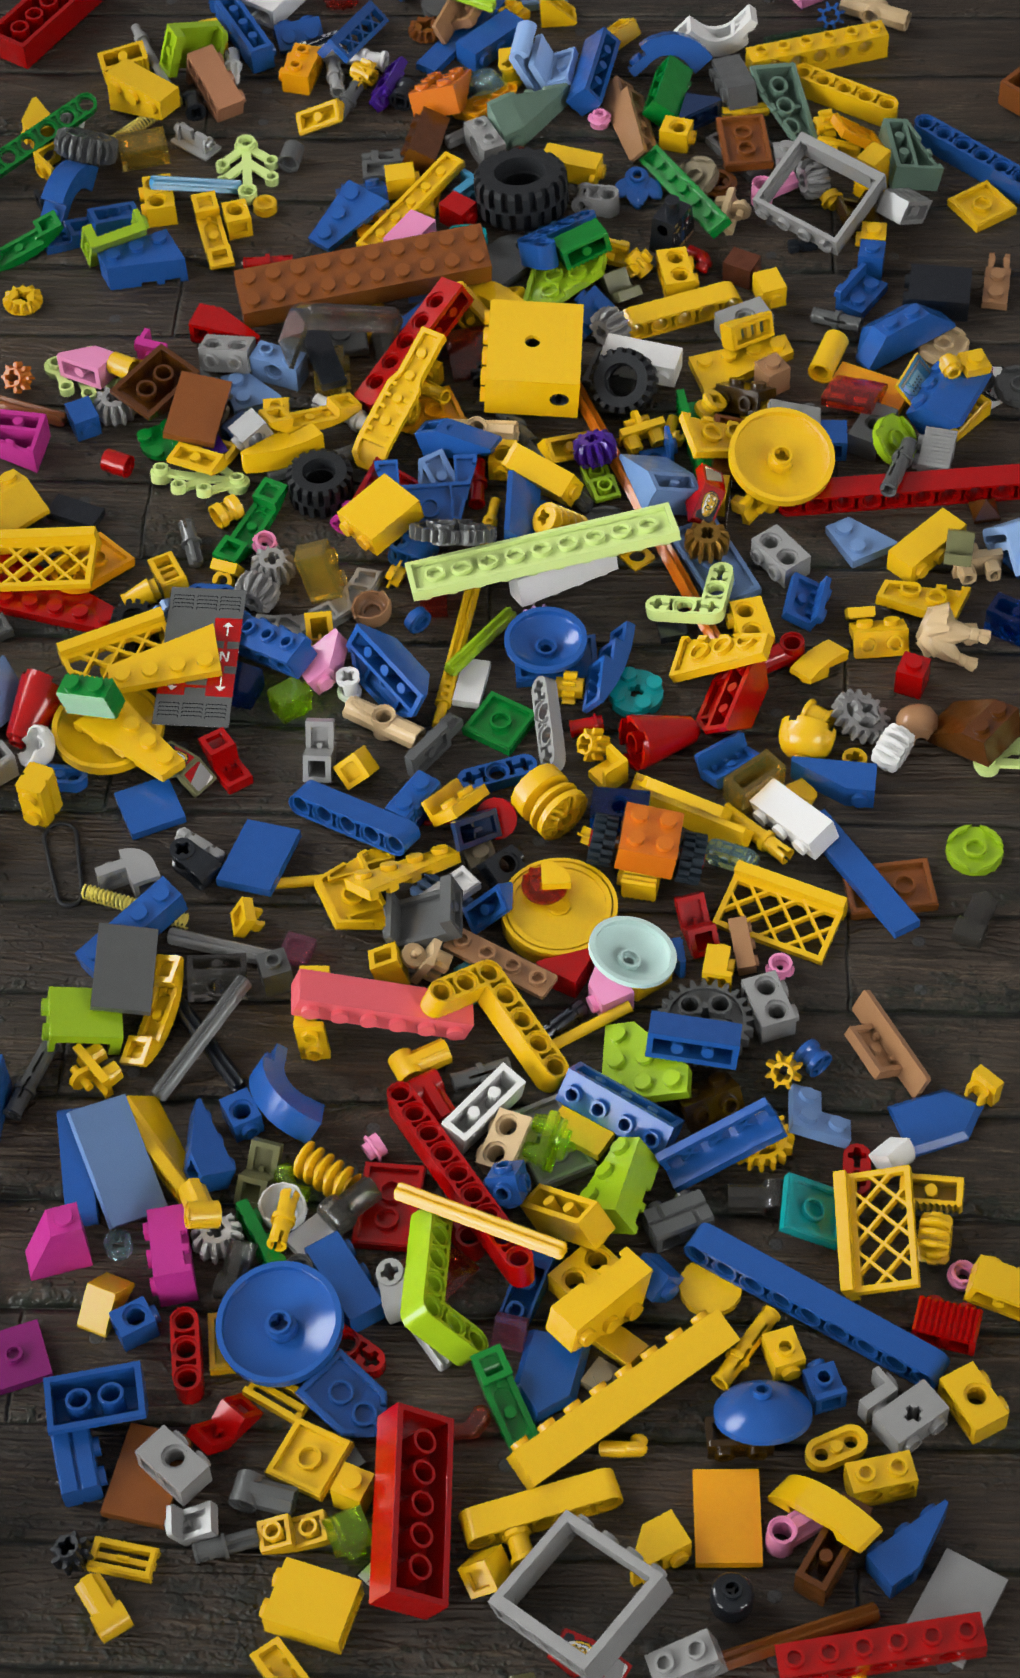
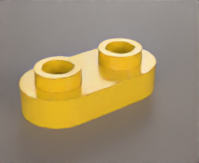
M843 1425L811 1439L805 1448V1462L815 1472H829L845 1465L847 1462L861 1458L867 1450L868 1436L865 1430L858 1425ZM853 1442L856 1444V1447L848 1448L845 1443ZM822 1454L825 1455L827 1459L824 1461H820L816 1458V1456Z

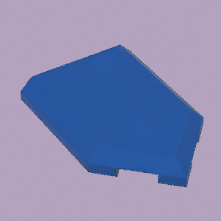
M942 1089L888 1106L887 1110L901 1138H910L915 1149L916 1158L969 1141L985 1104L977 1106V1101Z
M536 1329L528 1332L515 1383L535 1425L547 1420V1417L564 1409L577 1399L591 1345L581 1347L570 1353L549 1332Z
M341 1348L322 1370L309 1378L295 1391V1394L339 1436L344 1438L377 1437V1416L387 1410V1391Z

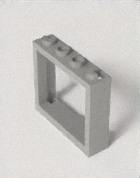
M801 132L752 199L754 212L759 218L763 220L768 219L776 223L780 229L784 231L789 230L797 234L801 240L805 242L810 241L818 245L822 251L826 253L831 252L838 256L880 195L887 188L886 174ZM804 155L869 188L835 237L770 204Z
M566 1509L487 1602L498 1619L581 1678H602L670 1597L673 1590L666 1579L668 1574L662 1567L656 1563H652L650 1566L643 1561L644 1558L634 1548L630 1546L626 1549L623 1548L607 1530H603L602 1533L599 1532L586 1516L580 1514L577 1517ZM576 1535L646 1581L586 1655L516 1606Z

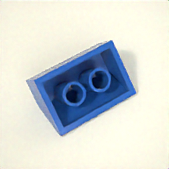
M937 361L932 366V371L927 379L922 382L920 391L911 400V405L905 415L917 431L923 435L926 426L949 430L960 427L977 402L992 373L966 378L962 372L959 377L949 379L942 374L939 368V361Z
M508 470L504 540L536 533L532 527L533 515L540 505L546 503V500H541V489L514 470Z
M140 1360L43 1378L48 1436L147 1418L149 1410L147 1390Z

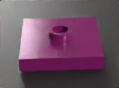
M38 1319L0 1330V1396L41 1383L45 1377L54 1376Z

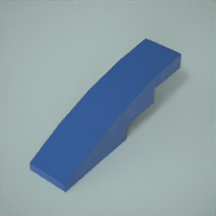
M134 201L88 208L87 217L64 220L63 230L45 248L47 255L79 248L82 227L88 224H92L97 237L131 225L132 211L137 208Z
M626 621L610 632L609 643L599 649L598 660L588 666L582 709L584 713L587 714L603 703L620 679L633 644L636 627L633 623Z

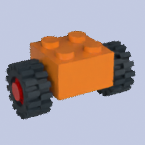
M627 802L620 836L617 837L619 816L596 812L593 829H591L586 863L609 868L613 848H616L615 869L671 880L676 861H678L674 881L698 886L706 856L708 835L685 830L679 849L684 813Z

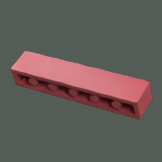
M301 968L291 983V1015L301 1016L305 1019H322L336 1024L349 1023L361 1025L364 1028L389 1029L392 1032H410L424 1037L437 1036L451 1041L465 1040L474 1027L473 1004L440 1018L427 1016L420 1007V1002L428 989L426 987Z

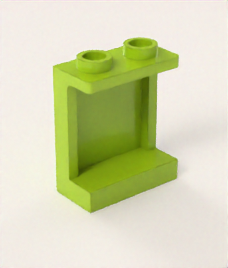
M218 20L167 23L159 65L169 78L177 77L179 68H186L187 53L213 44L217 52H221L224 58L223 54L225 45L228 42V33Z
M136 208L132 211L131 225L98 237L92 224L83 226L80 247L89 267L99 265L97 253L146 236L147 229H149L148 220Z
M49 986L47 998H42L41 1016H46V1023L42 1024V1041H47L48 1052H54L56 1043L107 1044L108 1055H120L124 1039L122 1013L90 1010L92 988Z

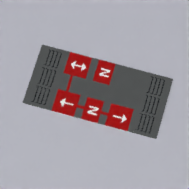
M172 587L164 643L213 623L223 676L157 687L152 724L216 728L229 727L246 590Z

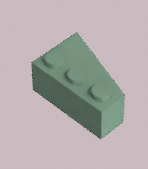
M883 118L878 138L884 147L891 151L889 188L937 191L944 167L941 163L937 164L934 161L932 151L925 149L921 143L922 138L908 119Z

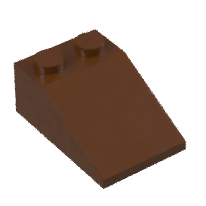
M160 344L110 389V394L150 421L170 411L181 371L200 375V370L163 344Z
M998 699L954 701L938 716V728L930 735L929 740L920 739L989 767L1020 736L1019 708Z

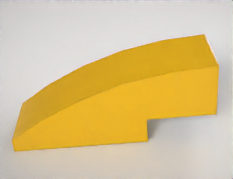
M312 423L291 434L278 431L240 452L243 471L246 474L288 468L289 465H292L294 458H300L299 454L303 452L309 453L312 449H315V451H320L321 448L325 449L323 433Z

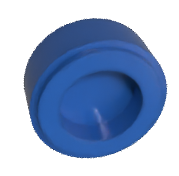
M417 607L406 616L404 626L412 634L420 633L429 625L431 614L424 607Z

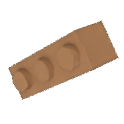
M746 915L729 918L728 926L738 975L757 973L756 966H759L758 955L753 953L756 945L754 938H750V933L753 932L751 921L747 922Z

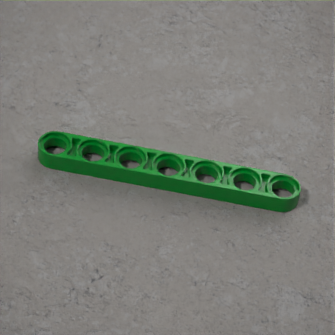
M88 92L79 94L0 148V179L32 158L34 151L53 142L58 129L63 127L76 128L92 117L97 111L95 96ZM87 99L93 103V107L90 110H83L80 107V102ZM64 113H70L73 115L74 120L66 124L61 121L60 117ZM45 126H50L55 132L52 136L45 137L41 134V129ZM30 139L34 141L35 146L31 150H25L21 146L22 142ZM5 153H13L16 158L14 162L7 164L2 161V156Z

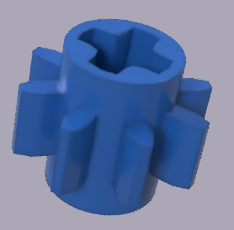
M826 1L827 8L824 10L818 8V11L822 13V17L818 18L817 21L825 22L823 29H826L828 25H832L833 29H836L837 22L844 23V20L840 19V14H844L845 10L839 11L837 9L839 6L838 2L835 3L834 7H830V3ZM834 9L836 10L835 15L838 17L836 21L831 20L829 23L825 13L826 11L831 12Z

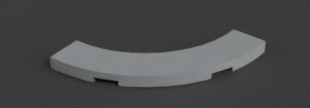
M357 567L350 581L341 590L340 595L332 601L328 600L308 609V612L332 610L334 628L345 623L353 617L351 607L354 598L364 591H377L384 578L383 571ZM256 614L255 618L260 619L263 617L275 626L283 625L295 634L301 632L306 635L304 614L292 616V614Z

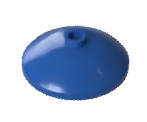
M537 607L520 613L509 623L504 635V646L508 657L518 667L532 673L553 674L571 668L583 657L587 648V632L580 619L571 612L557 607Z
M751 1380L739 1383L721 1394L715 1402L713 1409L714 1422L724 1435L737 1442L755 1446H772L792 1441L807 1431L813 1418L812 1405L803 1393L791 1385L774 1380Z

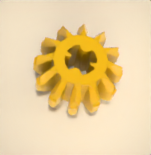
M936 1211L924 1212L921 1215L917 1237L920 1262L937 1266L938 1264L946 1265L948 1263L953 1238V1219L951 1215Z

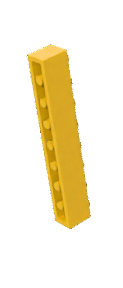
M717 1308L710 1314L703 1310L690 1320L693 1326L685 1331L679 1327L666 1336L665 1340L668 1342L660 1349L653 1345L640 1355L643 1361L633 1367L629 1362L616 1371L614 1375L617 1379L607 1385L605 1381L600 1382L588 1391L592 1397L581 1403L579 1398L563 1409V1412L566 1414L557 1421L553 1417L549 1418L537 1427L538 1435L530 1440L525 1435L510 1447L513 1452L506 1460L526 1489L529 1490L538 1486L738 1343L741 1339L720 1310Z

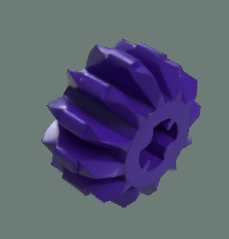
M595 429L594 431L587 430V433L578 435V439L573 441V455L577 465L582 466L583 469L591 467L594 470L596 467L603 468V465L611 464L612 459L617 457V443L613 433L608 432L607 429L601 431Z

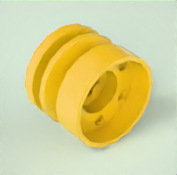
M550 763L539 765L529 771L517 784L511 796V804L516 809V812L525 821H530L532 828L538 831L543 839L550 841L558 839L569 832L584 815L588 803L585 794L578 790L574 783L569 782L567 777L554 764Z

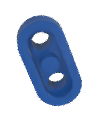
M45 765L53 768L55 771L60 792L78 793L88 786V774L79 771L70 765Z

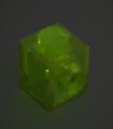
M290 677L267 690L269 706L284 725L298 717L304 716L312 710L311 697H313V692L306 682L302 683L300 679Z
M360 1505L347 1508L321 1520L336 1558L347 1556L350 1561L367 1554L365 1547L371 1545L372 1534Z

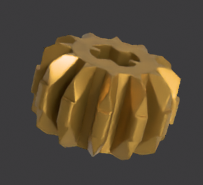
M703 519L701 524L693 522L691 528L687 529L684 548L689 553L690 560L698 558L699 564L703 561H708L712 564L714 559L721 561L723 555H727L730 535L728 531H725L724 524L716 525L715 520L706 523Z

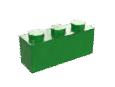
M670 54L657 67L642 115L659 127H661L665 115L679 117L685 94L692 84L690 79L693 70Z

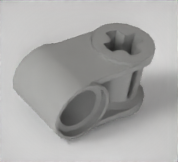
M588 182L580 183L577 186V196L571 203L572 210L575 213L582 210H595L596 216L613 218L619 214L620 203L617 187Z
M394 1258L384 1259L376 1268V1278L382 1297V1307L390 1325L402 1321L400 1309L405 1268L401 1262Z

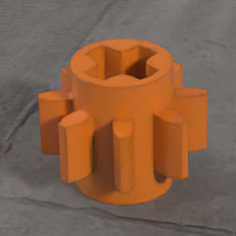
M14 361L13 366L5 365L6 371L1 376L6 384L4 388L13 389L14 394H22V389L31 390L30 384L35 379L30 371L32 367L23 366L22 362Z

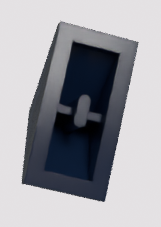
M686 93L679 117L694 120L693 130H697L716 121V117H721L722 99L715 96Z
M496 808L462 814L450 823L457 851H463L502 836Z

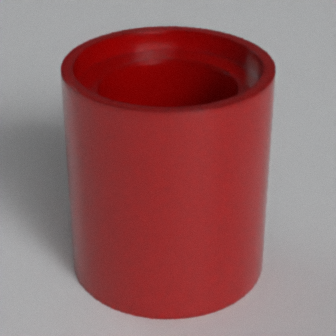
M108 448L102 455L100 467L102 471L128 478L133 472L135 458L132 455Z

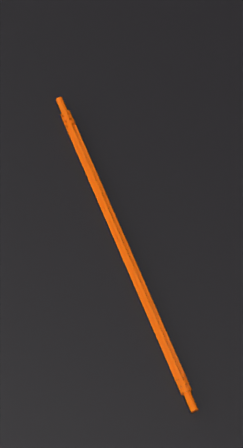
M580 380L578 409L591 431L607 429ZM617 447V457L612 459V463L609 465L634 510L640 509L639 501L618 457L621 452ZM672 544L654 546L681 596L701 597ZM697 624L703 635H708L710 639L719 638L721 632L716 624Z

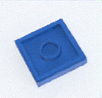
M156 778L114 793L115 800L133 841L187 822L169 779L162 782Z

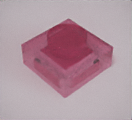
M288 931L281 947L285 949L289 964L307 966L317 943L315 938Z
M498 1312L495 1317L491 1346L500 1343L503 1349L522 1353L526 1343L530 1318Z

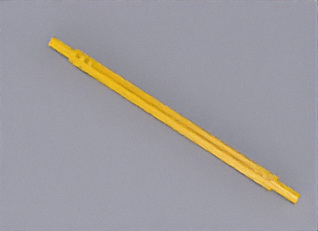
M492 497L490 499L487 514L483 517L482 523L497 527V514L501 502L499 498ZM481 588L464 590L446 663L467 644ZM445 670L443 671L435 699L436 711L432 722L433 728L446 715L447 710L451 708L459 673L456 676H450Z

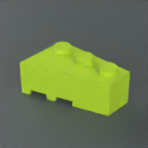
M618 1137L613 1142L609 1153L596 1168L595 1174L587 1187L580 1193L582 1197L599 1202L616 1227L611 1234H637L639 1227L635 1222L638 1213H643L646 1205L643 1202L645 1192L652 1189L659 1163L653 1152L640 1137Z

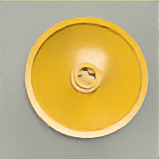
M773 407L752 413L737 426L728 448V463L734 479L747 494L766 504L787 507L806 503L825 489L834 470L835 451L828 433L815 419L798 410Z
M148 690L123 693L124 699L163 738L165 725L152 724L156 698ZM63 703L57 708L52 720V733L55 737L56 750L60 757L71 767L95 775L118 774L137 767L135 762L127 757L122 758L118 756L107 745H100L93 741L92 736L84 732L82 734L75 730L73 722L84 715L67 713Z

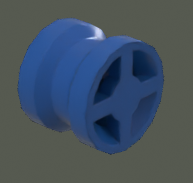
M810 1039L803 1043L794 1055L795 1061L797 1063L803 1062L807 1074L811 1077H816L827 1069L833 1057L828 1051H823L820 1048V1043L816 1039Z

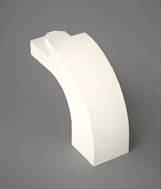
M748 4L730 22L720 26L704 25L689 15L674 31L694 37L706 47L713 57L727 56L749 44L748 33L752 32L758 24L756 8Z

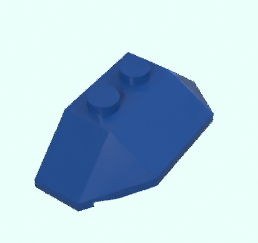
M904 304L862 327L856 353V362L865 369L875 371L955 328V322L942 312L921 304Z
M357 623L346 643L348 652H351L353 667L359 671V683L379 705L387 704L392 706L396 711V715L403 718L415 717L427 697L430 673L397 638L362 623Z

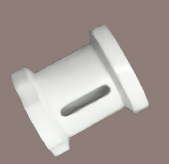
M352 666L342 667L336 672V683L339 685L337 695L343 702H346L350 696L354 697L356 695L361 697L362 695L361 686L358 684L360 681L359 671Z

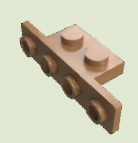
M447 0L432 25L434 34L442 45L447 44L455 30L472 28L477 23V19L483 10L455 0Z
M464 928L462 938L450 940L443 944L445 952L471 965L486 959L497 962L515 987L541 1000L547 996L557 982L556 974Z
M869 989L863 990L852 1007V1011L862 1025L849 1026L844 1034L875 1080L898 1077L912 1098L919 1097L931 1081L930 1075Z

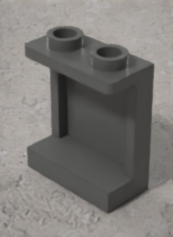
M452 874L440 877V889L405 899H398L394 892L386 893V904L383 906L386 917L383 938L386 944L395 941L400 951H402L404 946L409 943H417L424 948L434 938L443 942L462 938L463 890Z

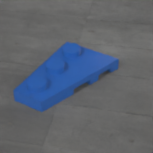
M348 179L308 237L309 242L327 252H332L353 236V232L356 229L372 221V217L379 211L386 210L390 203L388 200Z

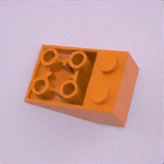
M456 67L450 69L449 73L441 74V71L427 74V78L422 79L421 83L416 84L415 88L408 94L413 115L415 113L420 115L424 106L444 116L461 113L467 105L472 74L471 68L463 70V67Z

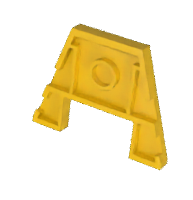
M375 847L368 851L364 849L357 853V857L348 863L342 862L315 878L314 887L335 930H383L386 922L383 906L386 904L382 893H378L379 899L371 902L347 890L344 878L353 876L357 870H372L380 867L382 862L395 861L394 855Z

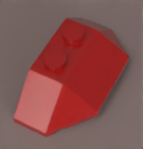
M763 661L737 669L718 672L711 682L696 718L705 734L745 730L753 727L769 688L766 662Z

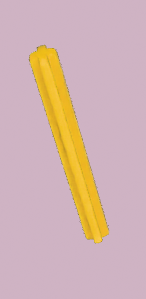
M403 1182L398 1183L394 1190V1198L400 1202L558 1260L563 1259L567 1253V1243L563 1240Z

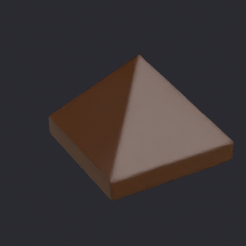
M995 498L968 502L974 524L1001 521Z

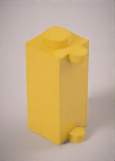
M547 143L544 151L546 153H553L564 163L569 183L578 185L583 182L598 184L600 179H604L606 165L603 164L602 153Z

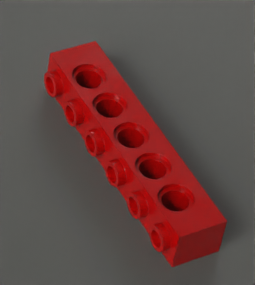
M444 277L439 279L353 395L362 404V410H365L368 414L370 413L385 383L400 368L422 326L444 334L445 337L449 335L474 301L462 284Z
M978 1611L776 1644L774 1646L779 1678H853L986 1657L988 1645L981 1612Z

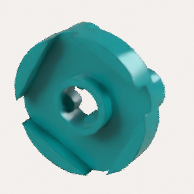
M630 666L625 667L616 686L608 695L612 709L618 715L625 718L630 714L644 715L650 712V715L656 713L662 706L664 698L662 679L660 676L646 670L635 669ZM639 691L640 693H642V695L637 694L635 697L631 696V692Z

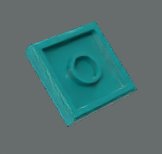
M788 1172L784 1176L779 1232L836 1250L838 1246L834 1187Z

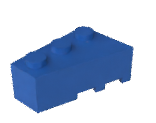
M167 229L97 253L101 275L110 290L142 287V283L157 281V284H165V280L180 278L181 282L189 281L185 258Z

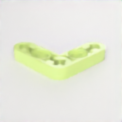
M718 562L709 568L702 597L668 595L650 597L645 603L648 619L655 622L705 625L720 623L725 618L734 583L732 565L727 562ZM714 591L723 592L720 595H711V593ZM682 608H691L688 612L678 611Z

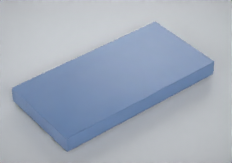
M716 518L715 523L716 525H719L720 523ZM693 523L678 527L681 540L671 544L701 594H703L709 568L718 562H727L733 567L734 583L729 601L755 597L761 594L762 588L731 540L727 555H723L721 561L714 559L712 564L708 561H703L699 564L698 558L690 560L689 553L684 548L685 533L687 529L691 528ZM714 591L711 593V595H720L723 592Z
M125 1094L69 1111L66 1114L109 1230L147 1218L146 1210L168 1206Z

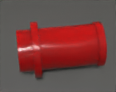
M593 713L591 717L568 720L572 738L583 734L584 728L604 729L602 715H596V713Z

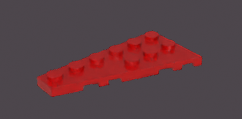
M0 555V563L5 562L13 555ZM22 557L27 562L31 561L25 557ZM17 561L8 570L14 574L24 565ZM40 565L34 567L38 573L45 569ZM29 571L19 580L21 582H28L35 576ZM4 572L0 574V583L8 578ZM50 575L45 577L47 581H50ZM60 590L0 592V613L3 612L4 615L82 632H89L109 625L113 609L115 608L89 592L83 594H68Z

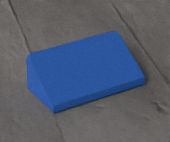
M512 882L495 885L463 908V913L472 933L479 934L512 910Z

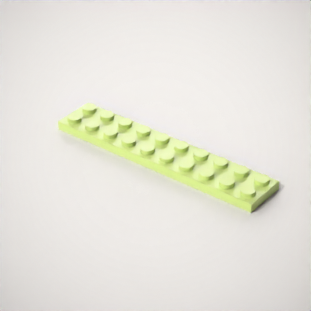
M669 502L410 561L404 564L415 602L429 600L446 594H456L467 589L482 588L493 583L508 582L512 579L528 575L534 576L554 569L560 570L567 566L589 563L601 558L616 557L627 552L642 551L653 546L668 545L681 540V536Z

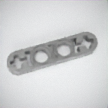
M538 676L532 685L531 695L540 765L546 763L554 764L561 771L566 762V751L557 683L552 678Z

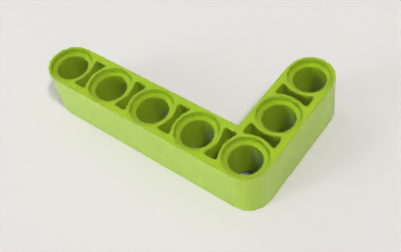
M419 1209L411 1215L400 1317L410 1332L453 1364L463 1366L471 1361V1355L489 1348L488 1340L479 1327L445 1303L453 1221Z

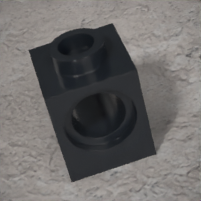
M510 844L476 865L491 889L499 883L509 881L526 865L522 852L515 848L513 844ZM500 859H504L508 863V872L501 870L499 866Z

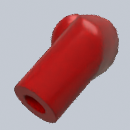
M692 244L687 248L688 256H693V260L698 262L695 265V269L702 274H706L708 268L712 267L710 255Z

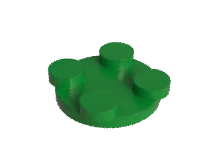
M167 419L162 420L160 425L149 429H141L137 432V439L140 442L142 453L152 460L166 461L168 455L179 442L163 438V430Z

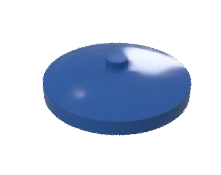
M270 1262L246 1272L228 1289L219 1305L216 1316V1339L218 1347L228 1365L245 1380L265 1387L291 1386L311 1378L332 1359L342 1339L344 1312L336 1290L322 1273L299 1262Z

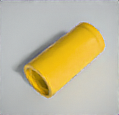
M833 329L825 333L808 368V374L814 381L819 383L831 381L849 344L848 337L843 332Z

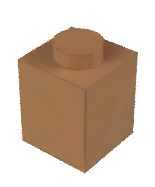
M774 352L755 361L754 381L766 382V386L776 388V395L790 389L791 367L777 352Z

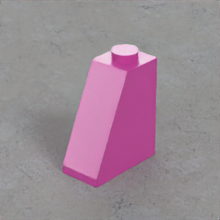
M77 1202L44 1211L25 1251L31 1281L93 1266L88 1239Z

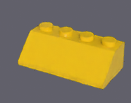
M15 469L6 471L0 476V530L25 529L50 513L48 506L27 477Z

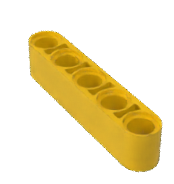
M801 63L796 65L806 99L879 127L882 125L883 118H897L898 100L894 96L809 64Z
M723 281L631 306L623 311L624 317L629 320L627 323L632 329L629 332L630 337L645 339L714 320L715 312L743 301L733 283Z
M600 1468L471 1506L461 1511L458 1519L468 1549L478 1550L503 1543L501 1537L504 1535V1532L511 1528L529 1526L532 1534L550 1529L566 1509L577 1517L580 1514L590 1517L619 1507L624 1499L613 1469Z

